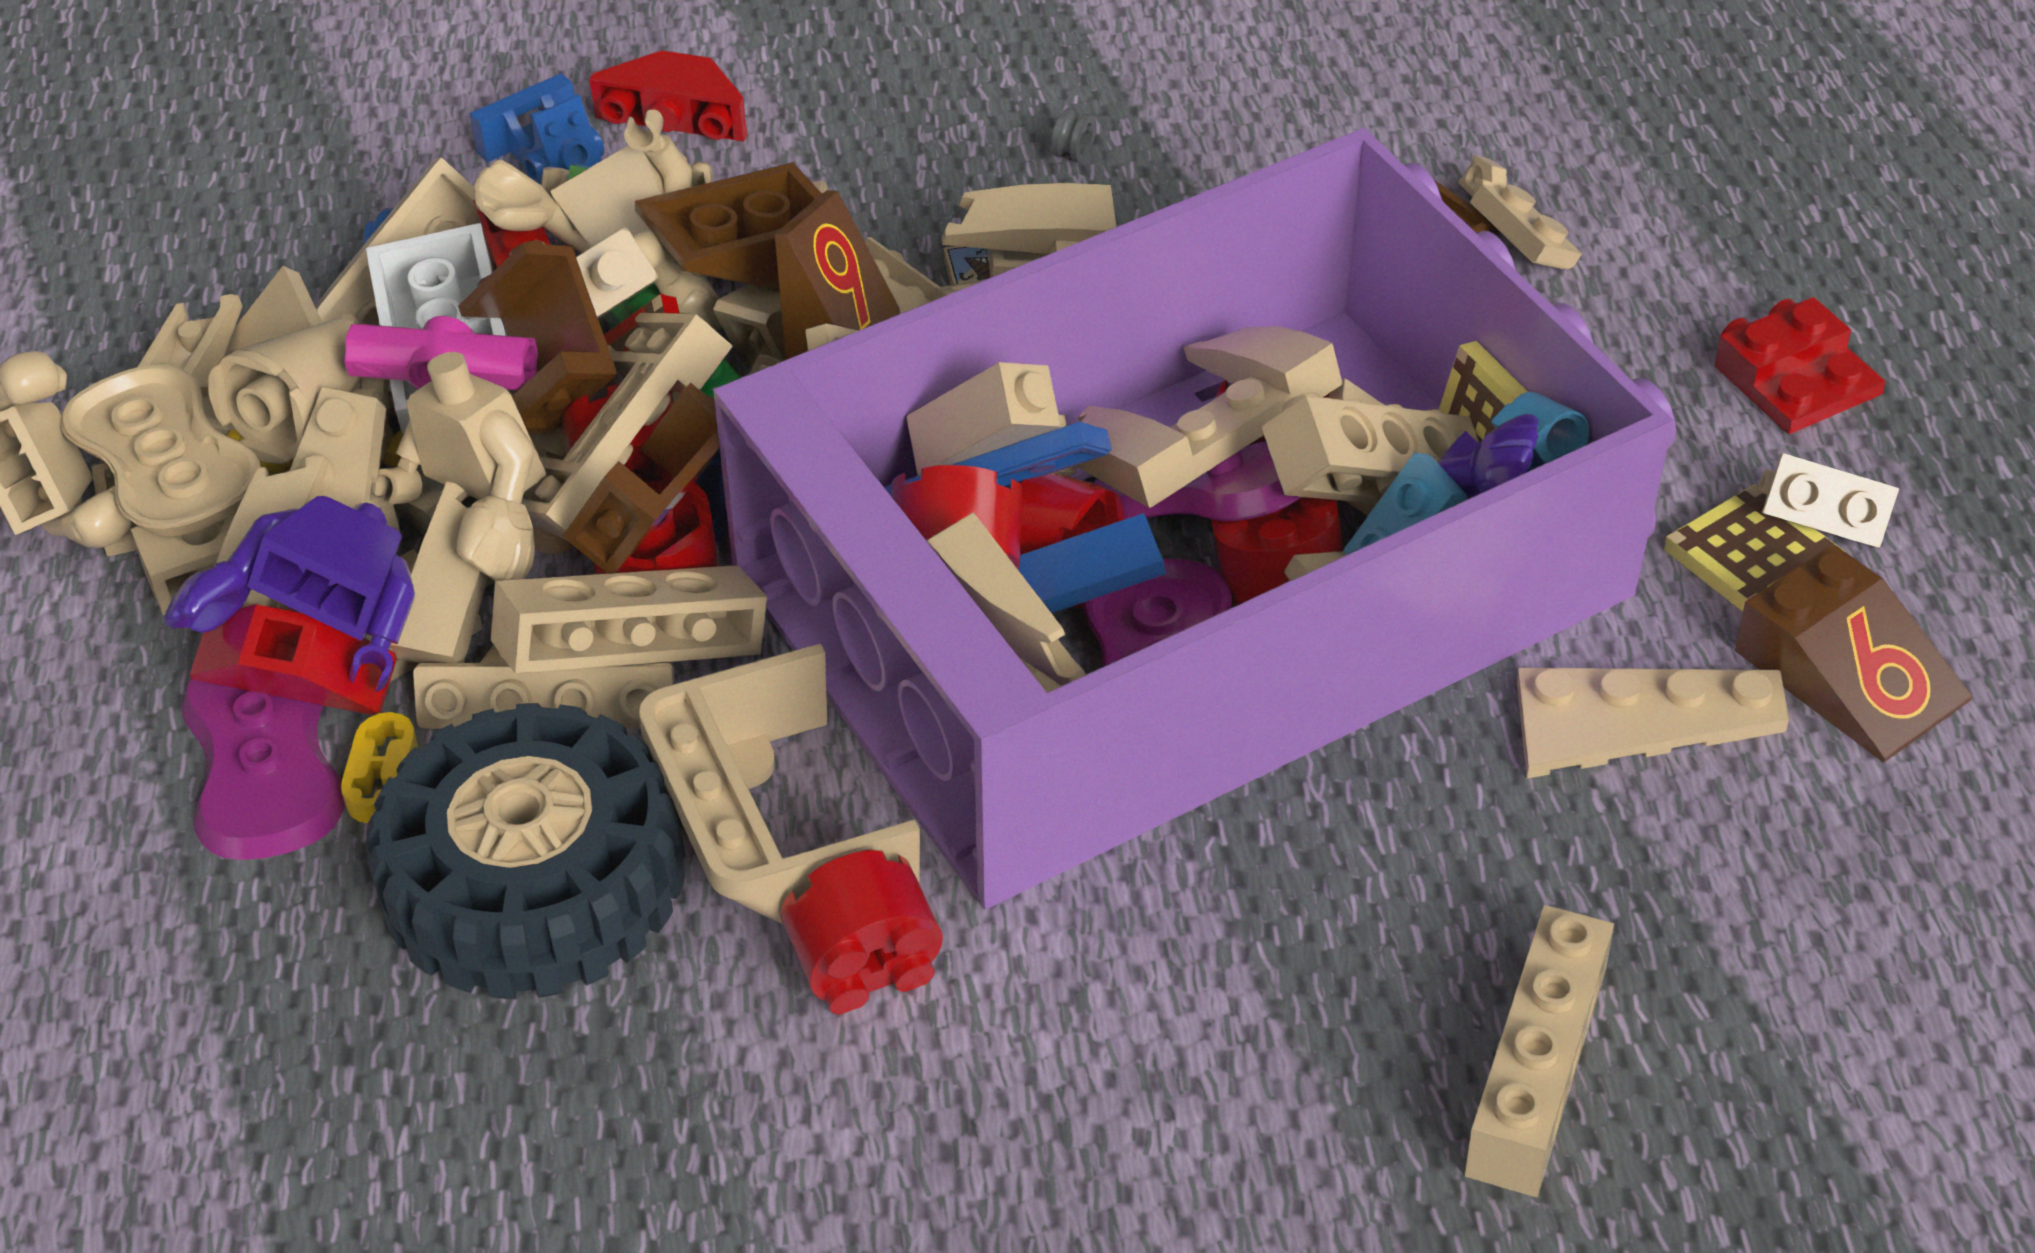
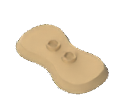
M147 365L114 374L79 392L62 410L60 423L66 438L87 453L105 461L110 467L115 479V500L121 514L152 534L168 537L184 535L209 527L237 512L256 470L260 468L257 455L249 447L225 436L211 426L203 413L202 394L197 380L179 368L168 365Z

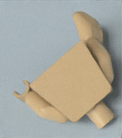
M651 109L647 110L645 123L649 130L639 128L634 119L628 117L624 132V138L628 146L551 190L553 198L549 196L540 184L509 163L497 160L490 167H485L479 173L473 187L474 199L477 209L483 212L496 226L510 231H532L544 227L568 246H572L573 249L583 254L625 227L632 236L639 232L650 230L635 212V201L692 187V168L671 138L667 135H661L663 127L662 114L658 110Z
M625 227L576 257L597 318L602 317L654 283L661 294L676 297L680 314H697L715 331L723 328L713 311L717 300L720 298L709 281L702 274L684 271L650 230H645L632 236Z
M447 352L434 357L427 365L432 381L411 394L406 403L410 421L396 452L401 456L399 464L395 468L378 470L377 482L371 485L372 492L376 496L392 494L389 500L390 505L409 503L416 500L422 493V480L416 470L419 464L422 467L424 476L444 485L446 481L456 483L465 490L467 495L478 499L477 502L472 504V507L468 508L462 519L456 544L457 554L464 561L471 563L495 581L524 579L533 566L535 543L530 516L526 506L521 504L524 491L546 476L545 470L511 394L502 386L470 374L464 355L461 353Z

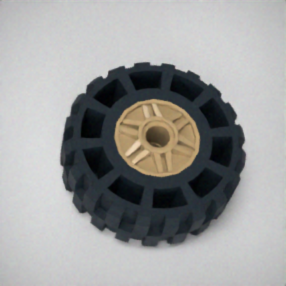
M539 703L516 704V709L495 712L493 708L472 714V720L455 727L451 723L432 734L430 742L423 748L418 749L415 747L407 754L396 769L397 776L395 779L388 778L374 803L376 811L368 822L366 843L370 854L368 863L389 933L398 947L404 950L407 949L410 961L419 969L431 976L438 970H441L445 984L471 993L475 986L487 988L489 996L492 998L516 999L517 991L537 990L538 996L541 998L562 994V985L583 979L586 986L608 976L609 965L620 958L628 963L646 948L645 935L650 930L655 933H659L673 913L671 898L677 899L684 885L685 869L683 859L686 854L680 818L672 798H670L665 788L664 777L657 761L652 760L649 747L644 740L635 734L628 737L627 729L618 722L601 714L597 718L587 715V712L579 707L560 704L559 708H543Z

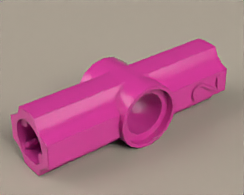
M435 316L427 320L423 329L351 324L345 338L346 353L344 363L349 376L406 380L417 390L432 381L427 368L428 363L434 357L447 352L461 353L464 355L470 374L502 386L505 389L519 390L537 373L538 349L535 338L477 334L464 322L448 316Z

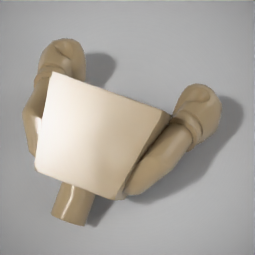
M30 351L14 354L0 365V507L15 535L41 524L49 534L58 537H68L70 540L85 547L98 549L113 544L132 526V521L128 520L118 509L115 500V486L94 495L82 503L81 496L92 481L91 472L78 447L63 434L60 423L61 414L58 408L52 402L33 403L53 396L56 392L65 390L67 382L66 372L62 367L55 364L45 352Z

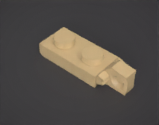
M1474 155L1473 161L1463 177L1458 181L1473 197L1470 203L1532 263L1559 269L1574 267L1582 253L1565 238L1568 230L1556 220L1541 215L1533 207L1536 201L1529 193L1517 186L1507 185L1505 168L1489 158Z

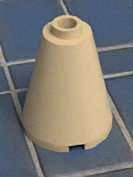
M337 318L227 353L219 364L212 368L208 376V395L215 416L222 427L231 423L243 437L239 442L249 447L257 455L258 459L264 462L284 464L292 460L297 453L321 388L327 387L351 392L362 378L359 376H349L344 363L346 353L345 338L351 324L355 323L347 319Z

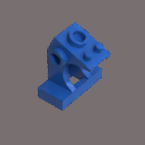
M562 73L469 113L476 152L486 162L511 152L523 164L528 177L538 184H541L543 168L545 167L569 170L570 165L581 164L592 167L602 161L601 156L604 155L603 142L598 132L589 124L580 95H574L573 83ZM538 108V111L530 114L532 123L521 128L516 117Z

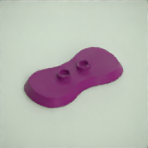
M1266 441L1244 447L1151 508L1144 506L1099 479H1096L1094 484L1101 485L1120 496L1125 519L1144 513L1146 518L1167 514H1194L1217 521H1240L1273 513L1302 498L1284 494Z
M1163 559L1166 570L1165 575L1084 602L1083 609L1086 621L1101 646L1102 668L1229 610L1232 603V594L1224 577L1217 570L1203 563L1182 559Z
M192 678L189 680L181 701L182 716L186 725L201 744L206 758V778L195 806L193 827L201 844L211 853L222 858L235 860L272 857L313 844L326 836L336 826L343 814L345 802L341 792L342 780L323 755L319 745L317 734L318 721L323 705L192 680Z

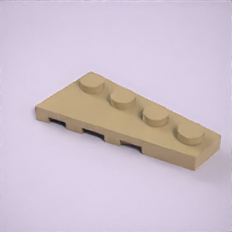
M442 157L436 158L430 163L314 305L322 323L340 318L343 313L357 318L359 324L380 325L366 248L478 224L473 205L474 186Z
M322 387L290 471L306 468L305 457L313 455L325 456L328 460V465L318 496H327L351 508L359 503H369L371 484L377 482L386 407L375 397Z
M1518 668L1517 690L1527 779L1550 775V770L1579 765L1583 769L1608 764L1609 759L1642 753H1644L1645 757L1671 753L1672 748L1697 743L1710 746L1786 732L1789 722L1780 670Z

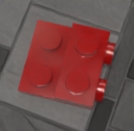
M1815 297L1799 303L1790 298L1783 299L1772 307L1767 316L1751 323L1745 318H1737L1724 328L1719 338L1714 367L1788 435L1882 395L1886 383L1879 374L1848 348L1851 329Z

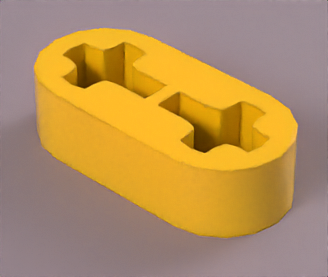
M394 712L378 713L361 723L355 733L342 779L341 792L348 813L359 822L368 823L376 811L374 803L381 789L376 791L374 798H363V795L371 793L375 778H381L383 786L389 777L395 779L397 776L396 769L400 762L415 747L418 748L414 726L410 719L402 714ZM386 737H397V739L389 742L385 756H379L377 746L383 745Z

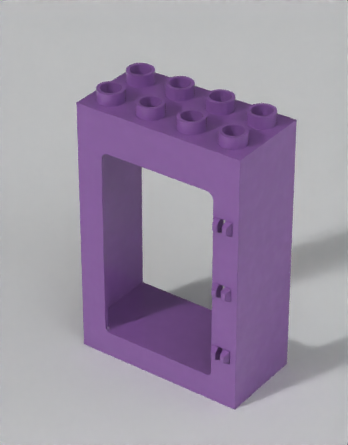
M1365 128L713 389L732 565H739L767 596L765 614L792 651L821 643L826 657L827 699L984 910L1635 596L1647 539L1655 530L1656 516L1654 507L1667 449L1672 446L1676 435V425L1672 409L1666 397L1656 385L1644 378L1631 380L1593 344L1585 321L1575 309L1565 303L1552 305L1516 271L1508 249L1496 235L1488 231L1474 232L1442 201L1435 181L1425 168L1414 162L1402 164ZM1279 326L1303 331L1333 343L1341 379L1346 378L1384 405L1399 404L1402 408L1421 411L1439 410L1459 346L1477 341L1528 392H1538L1581 413L1587 419L1589 439L1586 446L1048 693L884 488L890 486L894 478L905 473V480L918 476L906 416L998 362L1048 365L1058 415H1065L1067 426L1079 422L1078 416L1090 405L1125 410L1171 427L1184 414L1198 410L1214 400L1219 387L1225 380L1187 361L1184 346L1199 341L1205 342L1238 331V329L1244 327ZM1076 466V473L1069 476L1082 481L1093 477Z

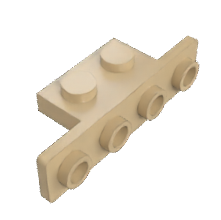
M494 645L480 663H420L413 671L416 722L418 727L422 729H442L451 723L455 727L472 720V714L493 708L495 712L516 709V704L539 703L543 708H559L560 704L582 708L587 712V715L595 718L600 714L618 722L626 729H641L639 709L643 700L655 690L674 685V668L670 663H648L515 674Z

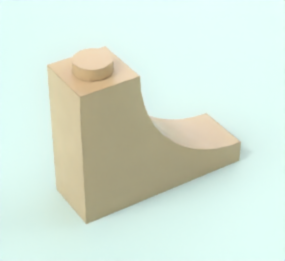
M1004 362L996 363L906 416L918 476L921 475V468L952 465L1067 426L1065 415H1058L1049 366ZM1072 466L1054 473L1069 477L1076 473V468Z

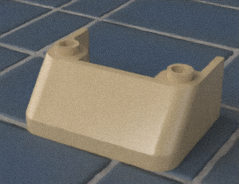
M821 643L663 687L650 693L641 703L639 715L642 738L650 749L652 760L657 761L664 777L665 788L670 798H672L677 814L708 881L719 894L783 925L781 908L784 900L791 891H793L796 900H798L804 892L812 887L807 877L810 873L836 858L864 850H883L887 861L899 862L898 854L906 858L920 884V828L915 819L782 859L749 789L767 781L774 771V750L770 741L827 725L826 657Z

